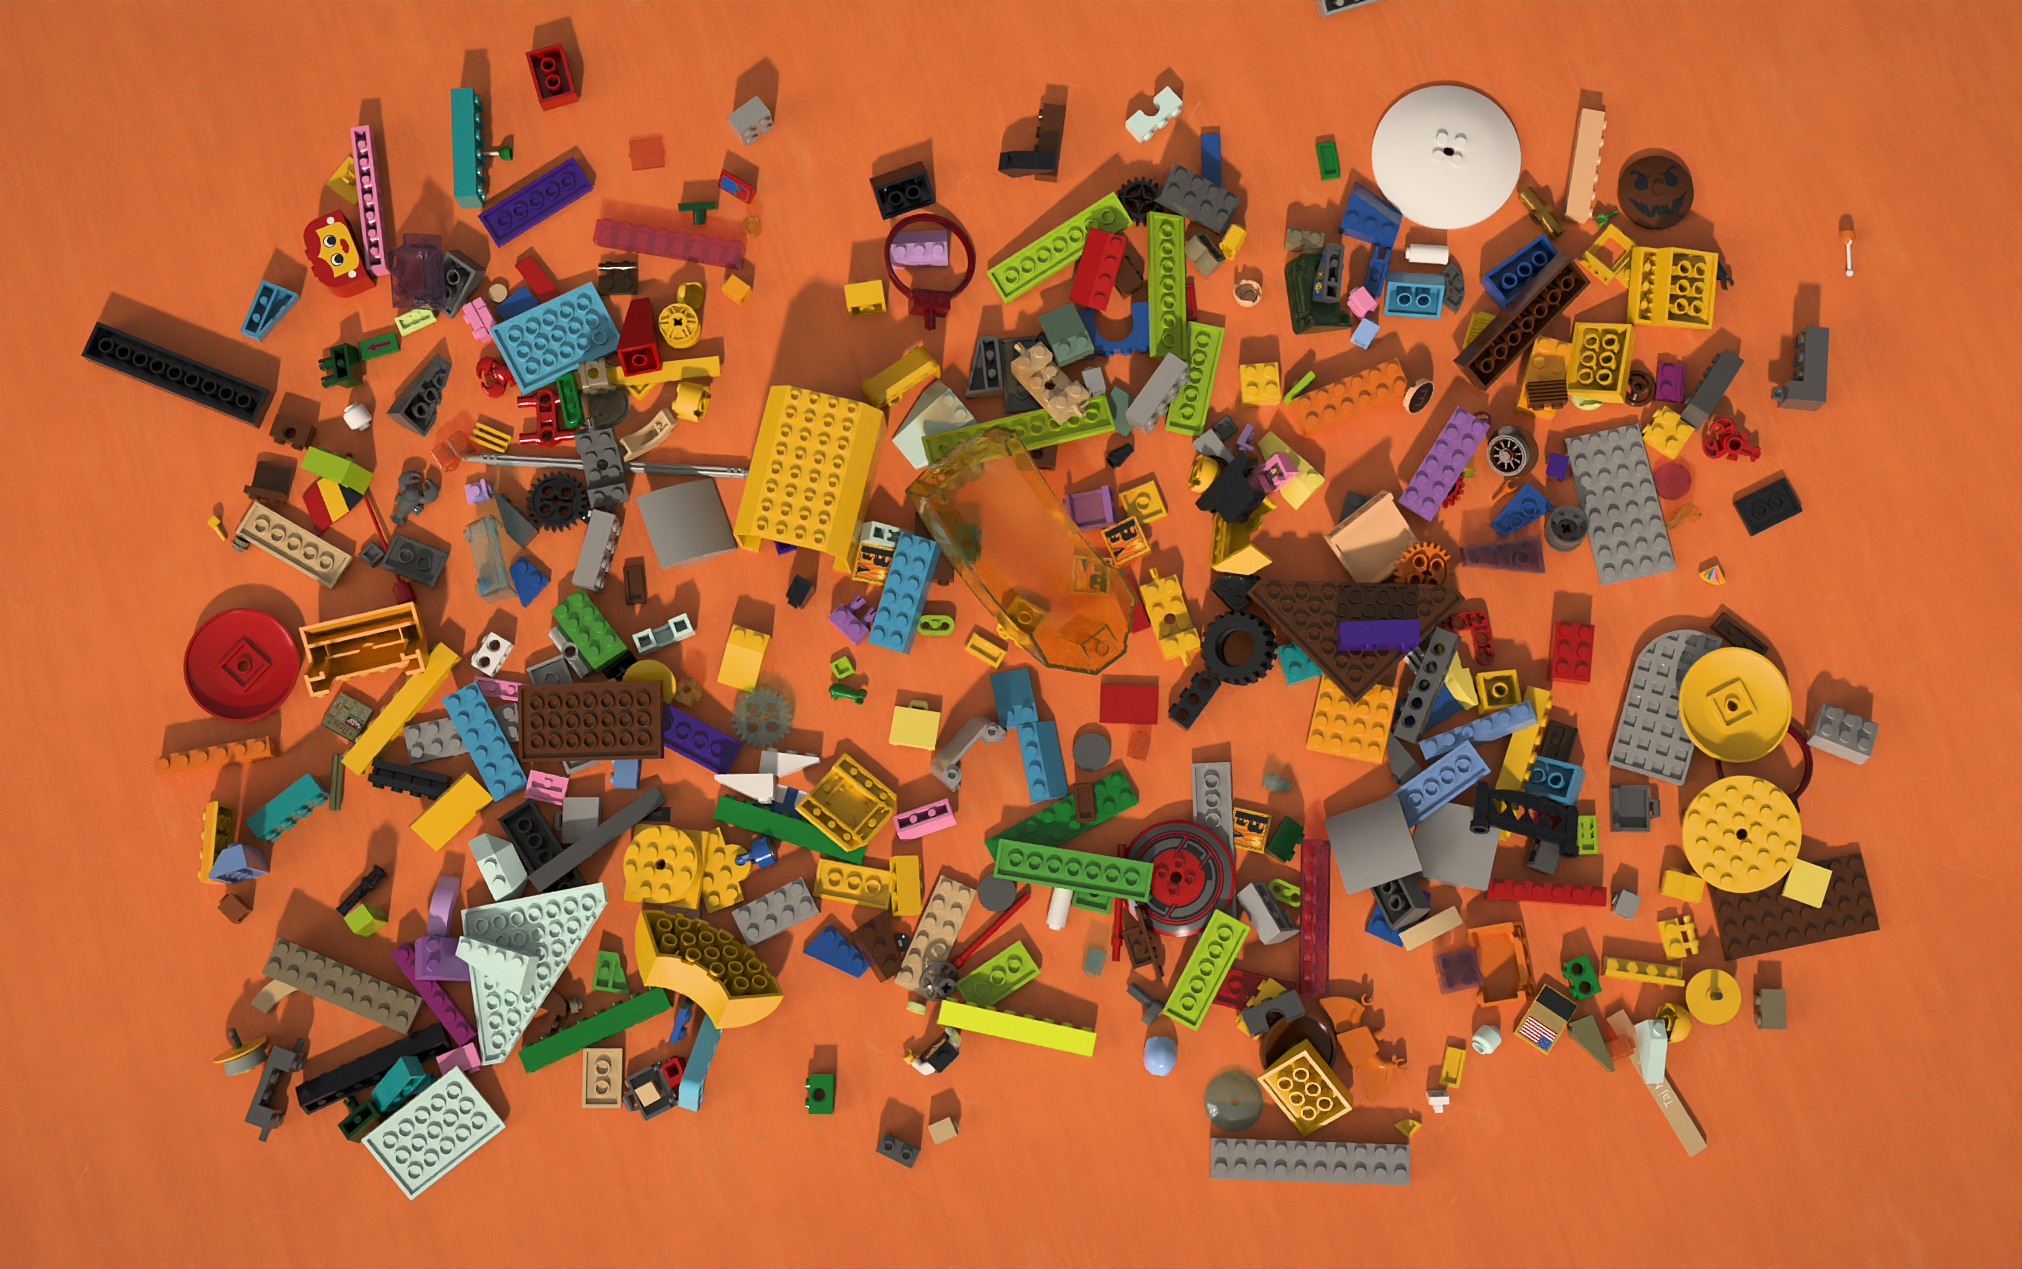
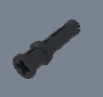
M377 864L373 866L374 869L367 876L362 877L361 883L336 908L344 917L370 890H375L376 885L383 878L388 877V874ZM358 893H360L350 904H348Z

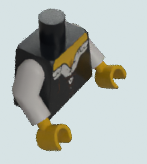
M937 1024L945 1032L919 1058L916 1057L911 1049H907L910 1053L907 1057L903 1055L901 1057L907 1064H912L913 1067L924 1075H929L933 1072L941 1073L959 1055L961 1037L954 1027Z

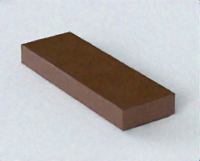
M1724 612L1720 614L1710 627L1734 647L1749 649L1762 656L1769 649V647Z

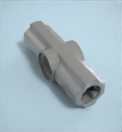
M558 625L550 630L548 636L581 680L589 677L595 669L590 665L563 627ZM570 648L576 649L573 656H567V651Z

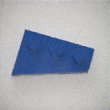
M1525 483L1489 526L1504 538L1556 507L1529 483Z
M830 924L803 951V953L857 978L870 967L864 956Z

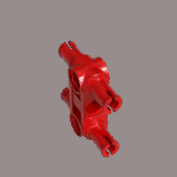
M544 389L534 393L533 396H517L518 408L535 407L537 415L536 432L519 433L520 445L537 443L540 446L553 447L561 443V441L575 440L574 433L577 430L576 428L560 430L558 407L561 402L558 392ZM551 397L548 403H542L543 398ZM548 433H552V434H553L552 439H550V440H545V439H544L546 434H548Z

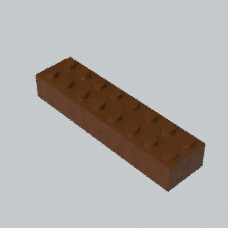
M1558 252L1453 362L1475 387L1486 391L1591 283L1570 256Z

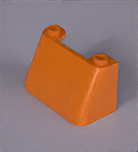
M1515 921L1467 929L1466 941L1468 945H1471L1476 950L1482 987L1479 988V992L1476 994L1481 1008L1536 999V987L1523 923Z

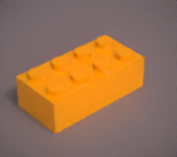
M1542 335L1531 344L1514 411L1552 420L1556 413V410L1552 409V407H1544V410L1533 411L1532 408H1527L1525 385L1527 382L1564 380L1573 344Z

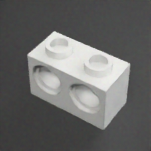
M491 632L482 640L481 649L472 656L471 665L490 677L495 678L514 645ZM500 642V648L492 650L493 643ZM485 658H490V664L482 667V661Z

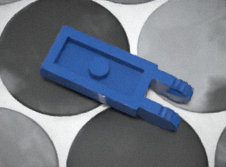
M1380 245L1375 246L1363 285L1371 296L1375 298H1380L1391 253V248H1387L1384 260L1377 258Z

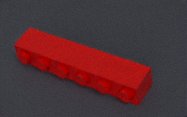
M1490 878L1484 899L1603 908L1606 907L1607 887Z

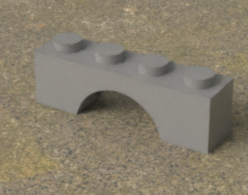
M1212 429L1205 432L1192 443V447L1198 455L1202 454L1222 462L1226 467L1234 459L1233 451L1230 447L1224 446L1221 442L1223 439L1217 431L1213 432Z

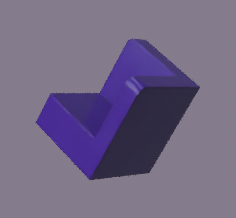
M1550 452L1546 458L1545 464H1547L1545 474L1556 477L1558 482H1562L1565 478L1569 456Z

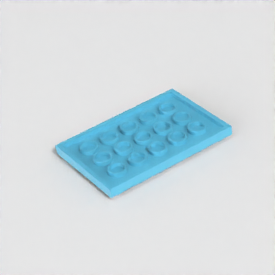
M588 282L489 328V332L523 395L555 381L556 378L577 371L579 367L578 362L598 360V358H604L617 352L616 347L620 338V334L592 282Z

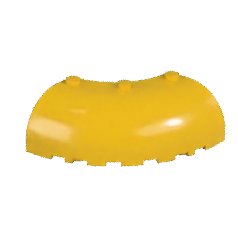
M660 910L640 911L635 931V952L644 986L668 988L689 997L708 1014L715 1029L742 1027L755 1023L772 1013L784 996L775 977L771 976L766 970V964L764 962L761 963L755 957L756 953L746 944L741 945L734 940L735 936L721 928L718 930L711 927L709 922L699 918L693 920L683 917V914L680 913L672 915L665 914V911Z

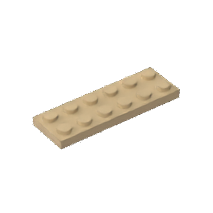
M256 501L235 532V534L332 590H334L353 559L352 556Z
M940 876L903 960L902 970L898 972L895 978V984L922 995L919 988L922 973L929 965L947 960L977 890L945 876ZM940 965L941 972L944 965ZM935 967L928 974L936 976ZM925 977L923 987L926 984L932 983V981ZM934 989L926 990L925 993L931 997Z

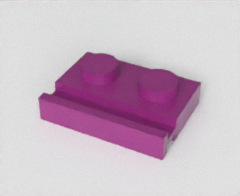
M1658 362L1654 400L1683 402L1686 365Z

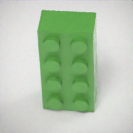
M579 588L550 610L598 674L629 651L582 588Z

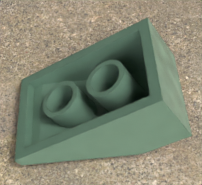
M1073 302L1038 316L1059 368L1094 354V346Z

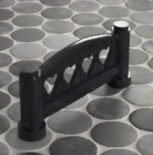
M1477 782L1475 786L1473 820L1470 821L1471 832L1486 834L1489 833L1490 827L1560 845L1559 855L1564 858H1576L1579 856V846L1577 845L1579 811L1576 806L1569 805L1566 806V809H1563L1551 801L1530 793L1507 789L1493 790L1490 789L1488 782ZM1493 799L1499 802L1504 801L1507 805L1500 815L1493 803ZM1511 804L1524 808V813L1518 820L1511 808ZM1529 809L1542 813V818L1536 825L1529 814ZM1546 814H1550L1552 817H1559L1560 822L1554 829H1552Z

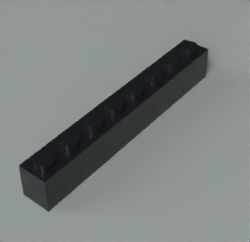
M441 1021L431 1024L427 1028L413 1032L405 1038L378 1048L365 1056L358 1057L356 1060L343 1064L330 1072L303 1082L295 1087L299 1106L309 1115L377 1084L402 1056H417L421 1064L452 1050L453 1047L447 1029Z

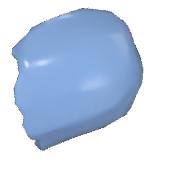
M1166 1036L1148 1038L1143 1049V1062L1145 1068L1151 1074L1166 1076L1174 1068L1178 1050L1174 1040Z

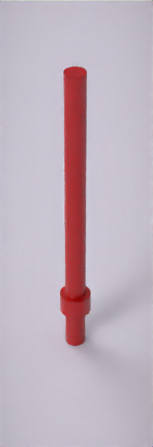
M1118 844L1117 858L1125 859L1126 844ZM1115 897L1113 938L1111 937V945H1113L1112 961L1120 962V947L1123 946V938H1121L1123 898Z
M1025 892L959 956L956 955L951 960V964L956 969L961 968L964 965L963 962L1031 897Z

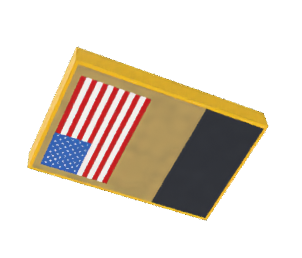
M1544 984L1513 1034L1545 1055H1548L1579 1005L1547 984Z

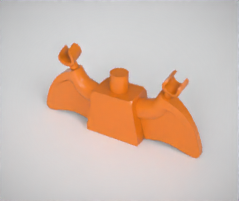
M1365 992L1362 995L1360 1004L1346 997L1320 999L1318 1001L1319 1005L1333 1021L1335 1032L1339 1033L1334 1036L1351 1069H1355L1362 1078L1368 1101L1374 1103L1387 1090L1392 1079L1393 1068H1397L1400 1071L1407 1069L1399 1067V1062L1407 1061L1405 1059H1398L1396 1062L1382 1059L1377 1053L1379 1048L1376 1042L1385 1038L1383 1031L1379 1027L1370 1032L1367 1025L1363 1026L1361 1016L1365 1011L1364 1007L1372 1004L1374 996L1370 1001H1366L1364 997L1368 992Z

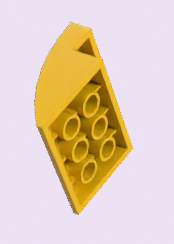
M1642 246L1634 247L1632 250L1626 323L1675 328L1712 329L1718 253L1675 247L1658 249Z

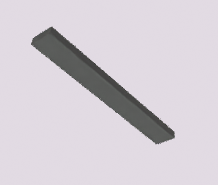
M656 786L652 787L529 875V880L539 893L662 806L666 803V799Z

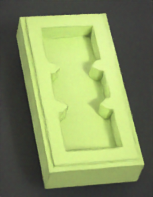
M429 303L394 318L402 336L437 321Z

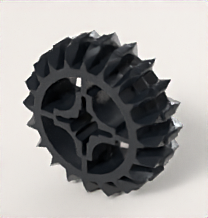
M1144 176L1141 178V181H1138L1137 177H1134V182L1128 179L1127 185L1122 184V190L1118 189L1117 191L1119 201L1132 222H1136V227H1139V223H1142L1144 227L1147 225V213L1142 214L1144 209L1154 207L1151 211L1164 212L1162 208L1165 206L1154 201L1159 189H1157L1158 183L1152 185L1151 178L1148 182H1145ZM1139 190L1137 194L1130 195V197L1127 196L1132 191ZM1145 191L1151 193L1154 199L1146 196ZM1140 195H1142L1143 203L1139 209L1138 200H1140ZM1126 204H1129V206L1134 207L1136 213L1130 211Z

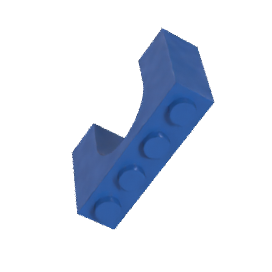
M1148 301L1131 303L1132 331L1125 339L1117 342L1105 340L1099 335L1095 325L1093 308L1076 309L1094 346V354L1084 358L1085 360L1094 359L1095 356L1108 358L1120 353L1126 356L1138 351L1142 354L1150 353Z

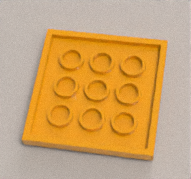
M1323 675L1306 749L1383 765L1399 689L1376 684L1354 705Z

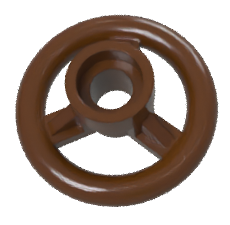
M1630 371L1628 385L1631 387L1632 396L1631 399L1626 396L1625 403L1634 407L1647 405L1655 396V382L1644 371ZM1641 376L1648 381V383H1646V381L1642 378H1636L1635 380H1633L1631 377ZM1635 385H1638L1640 387V390H1637L1635 388ZM1646 389H1650L1647 398L1637 401L1639 394H1642Z

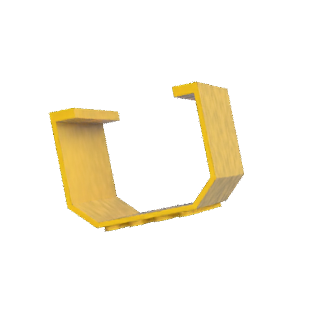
M789 385L771 386L733 535L740 547L759 552L762 540L766 538L814 549L835 556L834 570L852 573L862 526L865 521L887 433L884 412L855 400Z

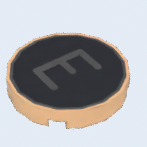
M1426 378L1419 379L1415 382L1417 385L1414 388L1411 386L1408 389L1403 401V406L1408 413L1416 414L1428 404L1434 391V384Z

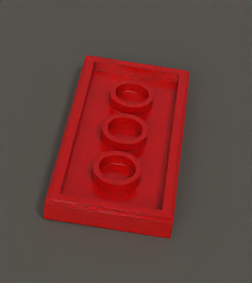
M1230 967L1212 1004L1243 1011L1244 1008L1248 1007L1246 1004L1252 995L1256 997L1260 990L1257 988L1263 979L1267 981L1268 978H1272L1286 989H1290V991L1296 989L1297 983ZM1272 1012L1267 1017L1276 1019L1282 1014Z

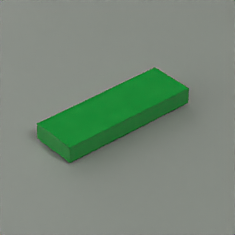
M570 372L556 378L565 425L571 428L586 422L575 374Z

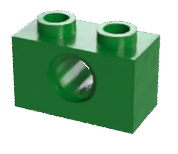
M810 1074L809 1078H806V1090H809V1098L805 1099V1110H809V1114H834L835 1074ZM818 1088L823 1089L825 1092V1096L821 1100L816 1099L814 1095Z

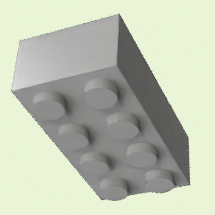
M1170 352L1166 355L1125 412L1128 424L1146 436L1149 431H1154L1159 417H1163L1167 413L1169 403L1177 399L1180 393L1178 392L1182 386L1185 387L1190 380L1189 367L1186 362Z
M595 509L592 511L572 579V583L578 589L582 588L584 591L599 595L601 590L605 589V575L611 569V555L616 552V538L621 535L623 527L620 520L614 514Z
M800 877L731 913L747 946L753 948L820 914V911L804 879Z

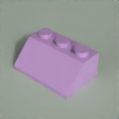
M947 229L898 232L891 244V263L893 269L949 266Z

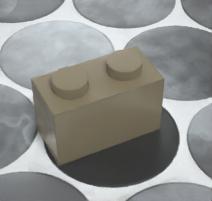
M1757 989V993L1754 994V1004L1757 1005V1013L1754 1016L1755 1025H1757L1758 1029H1786L1785 989Z

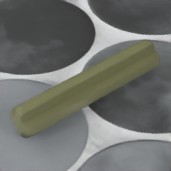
M334 754L332 756L329 810L340 811L344 767V764L341 762L343 759L342 754Z

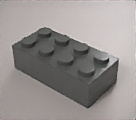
M1175 163L1168 168L1154 201L1220 235L1227 230L1240 197Z

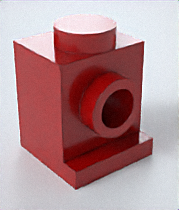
M675 1055L666 1060L667 1063L661 1066L670 1088L680 1086L687 1065L684 1057H677Z

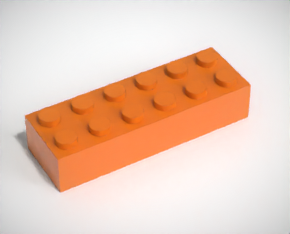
M1395 358L1291 400L1290 407L1303 437L1306 439L1404 400L1410 386L1398 359Z

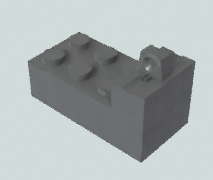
M1806 326L1794 337L1793 348H1795V355L1792 358L1794 373L1791 376V380H1788L1783 386L1773 387L1771 391V399L1778 401L1777 408L1816 411L1826 402L1829 328Z

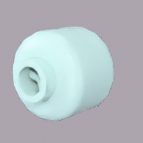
M1482 1025L1472 1037L1473 1047L1481 1054L1493 1053L1502 1041L1500 1030L1494 1025Z

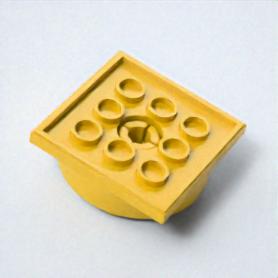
M636 823L633 840L629 844L624 857L623 870L626 886L623 900L698 910L710 832L674 828L666 825L656 826ZM665 861V868L661 869V866H659L658 864L661 865L662 862Z

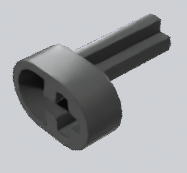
M1134 982L1126 990L1127 993L1148 1009L1141 1020L1149 1026L1165 1007V1004L1158 998L1156 1000L1153 999Z

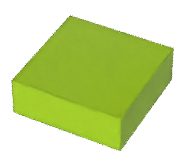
M847 655L830 663L838 681L855 673Z

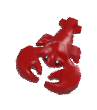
M486 356L477 363L476 374L479 379H482L483 370H485V377L491 372V377L499 381V384L488 380L486 382L490 384V387L481 382V388L489 397L498 398L503 396L506 391L508 381L510 382V387L515 386L517 383L504 358H501L502 363H499L493 357Z
M1720 417L1711 424L1710 432L1718 426L1719 429L1714 434L1728 431V433L1719 437L1721 448H1718L1717 442L1713 437L1711 445H1709L1710 436L1707 435L1704 438L1702 446L1703 452L1707 457L1717 459L1729 453L1726 457L1727 460L1737 461L1739 454L1750 456L1751 462L1759 459L1761 448L1757 446L1753 449L1752 446L1745 441L1749 435L1744 431L1740 430L1739 434L1736 435V425L1732 419Z

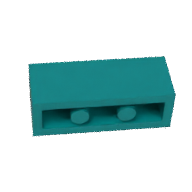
M417 1056L400 1057L384 1078L377 1083L371 1095L379 1112L396 1111L426 1076Z

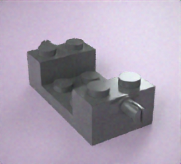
M594 417L586 418L588 428L575 430L574 439L578 454L581 456L587 480V492L591 509L602 506L607 507L609 513L618 516L615 505L629 501L630 493L614 425L610 423L596 426ZM601 459L608 462V466L604 469L597 465V462Z
M297 1037L294 1048L276 1045L272 1048L244 1122L262 1128L258 1138L260 1141L266 1142L269 1132L272 1129H277L283 1123L284 1110L272 1106L270 1103L276 1098L277 1091L275 1090L278 1083H281L284 1078L283 1071L299 1072L305 1066L306 1054L301 1051L305 1040Z

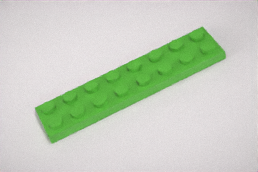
M999 838L993 877L1148 902L1154 863Z

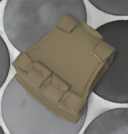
M604 357L588 362H578L583 396L606 395L617 390L616 384L610 383L608 380L607 368L613 367V363L610 360L606 361ZM599 370L597 378L592 379L588 376L589 371Z

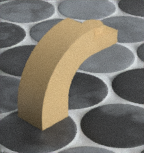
M667 408L662 409L647 426L631 435L622 437L618 441L623 463L638 458L652 450L674 432L673 427L677 422Z

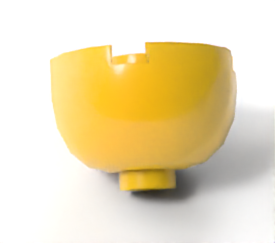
M1200 454L1195 459L1198 460L1197 465H1192L1188 477V485L1191 487L1188 489L1197 493H1204L1220 475V467L1211 457Z
M1665 1003V1006L1659 1007L1655 1020H1664L1668 1038L1667 1043L1683 1041L1692 1029L1691 1017L1684 1007L1673 1003Z

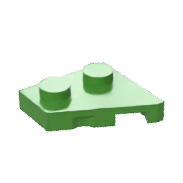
M598 950L592 989L629 995V988L618 953Z

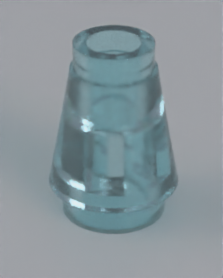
M1266 772L1261 786L1265 787V790L1289 793L1292 783L1274 772Z

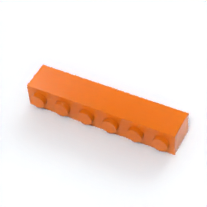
M266 736L153 758L156 776L169 778L277 758L275 739Z

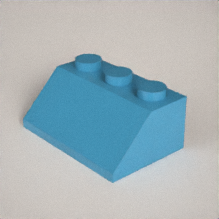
M1387 271L1383 315L1440 319L1445 289L1444 276L1439 274Z

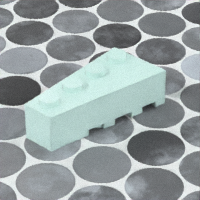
M460 936L455 954L517 995H530L540 956L474 936Z

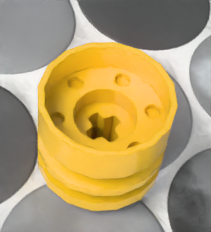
M676 303L666 307L660 314L659 329L669 346L674 349L685 350L697 344L701 338L702 328L697 314L691 307L686 304Z

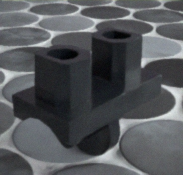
M629 650L602 672L608 680L614 677L620 679L624 676L627 669L638 662V660Z

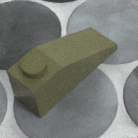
M1593 1014L1568 1022L1566 1030L1570 1039H1573L1578 1046L1607 1072L1615 1071Z

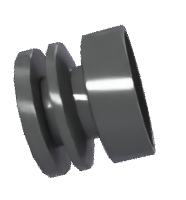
M1563 505L1555 509L1544 527V537L1549 546L1559 552L1575 550L1589 530V520L1586 513L1575 505ZM1567 529L1568 531L1564 534L1562 530Z

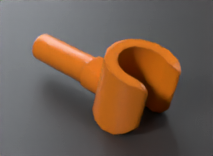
M1508 480L1503 485V490L1492 501L1496 503L1504 495L1511 494L1517 485L1513 489L1509 488L1508 484L1512 480Z

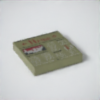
M340 691L320 725L355 744L356 738L362 733L374 710Z

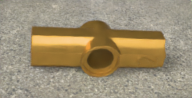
M1531 186L1518 195L1517 198L1529 211L1532 221L1537 225H1541L1552 240L1556 239L1566 230L1565 226L1554 215L1555 212L1552 206L1547 201H1543Z

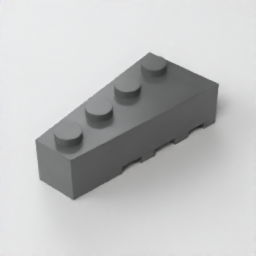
M1726 348L1721 354L1717 353L1711 361L1713 366H1708L1702 375L1705 378L1703 381H1698L1694 387L1695 393L1689 395L1685 401L1686 406L1680 413V419L1695 428V432L1710 416L1744 363L1743 359Z

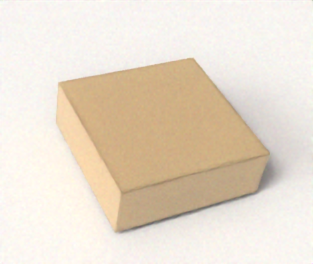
M653 1079L635 1089L644 1107L662 1097Z

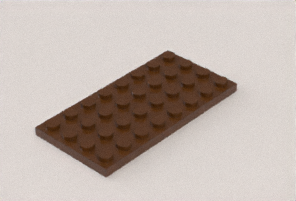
M663 680L518 685L519 763L664 759Z
M1861 853L1811 863L1832 871L1821 908H1816L1782 895L1788 872L1773 885L1748 893L1729 892L1707 884L1725 961L1880 930Z

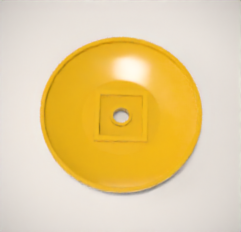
M1721 648L1700 657L1686 672L1678 695L1680 719L1689 738L1704 753L1724 762L1745 763L1769 754L1784 738L1791 720V696L1784 677L1767 658L1745 648ZM1729 701L1735 703L1736 708L1734 711L1728 709L1727 704Z

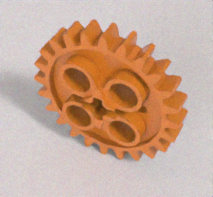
M1421 541L1420 544L1413 542V547L1407 545V552L1401 551L1402 558H1396L1399 564H1394V567L1398 568L1397 571L1393 572L1394 575L1398 576L1393 580L1395 583L1427 584L1431 579V584L1449 585L1447 580L1453 579L1448 576L1449 573L1454 572V570L1449 569L1453 562L1447 561L1450 555L1444 554L1446 550L1433 542L1428 541L1426 543ZM1419 557V562L1415 565V560ZM1436 561V566L1432 569V564ZM1414 576V581L1410 583L1411 577Z

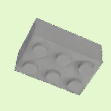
M1824 702L1815 711L1806 744L1862 765L1871 756L1879 724Z

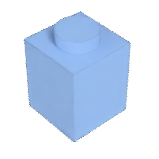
M1363 318L1350 341L1367 350L1380 327L1376 321L1370 318Z

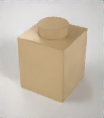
M951 1117L928 1126L935 1145L957 1136L956 1131L960 1130L956 1120H951Z

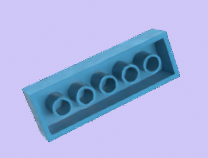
M901 532L870 632L869 643L910 654L943 546L942 544Z

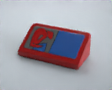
M721 171L718 187L746 204H750L756 195L755 188L728 171Z

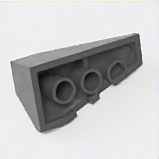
M436 354L396 398L387 414L400 426L425 437L436 420V409L441 403V392L446 386L451 365L439 354Z

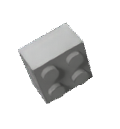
M757 95L727 116L731 131L743 146L754 143L759 135L762 133L766 134L774 125L770 111Z

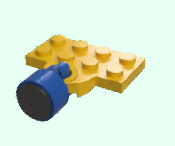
M721 827L707 831L710 832L701 893L708 914L746 901L740 882L750 875L752 865L757 863L760 868L776 863L778 860L777 849L770 836L765 835L752 840L751 850H746L743 846L727 845Z

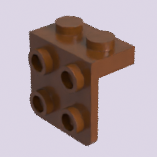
M259 461L252 485H245L243 492L249 496V499L254 501L262 499L266 500L269 504L278 505L280 503L286 505L295 469L289 466Z

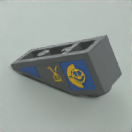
M1326 243L1313 284V302L1331 304L1340 301L1345 245Z

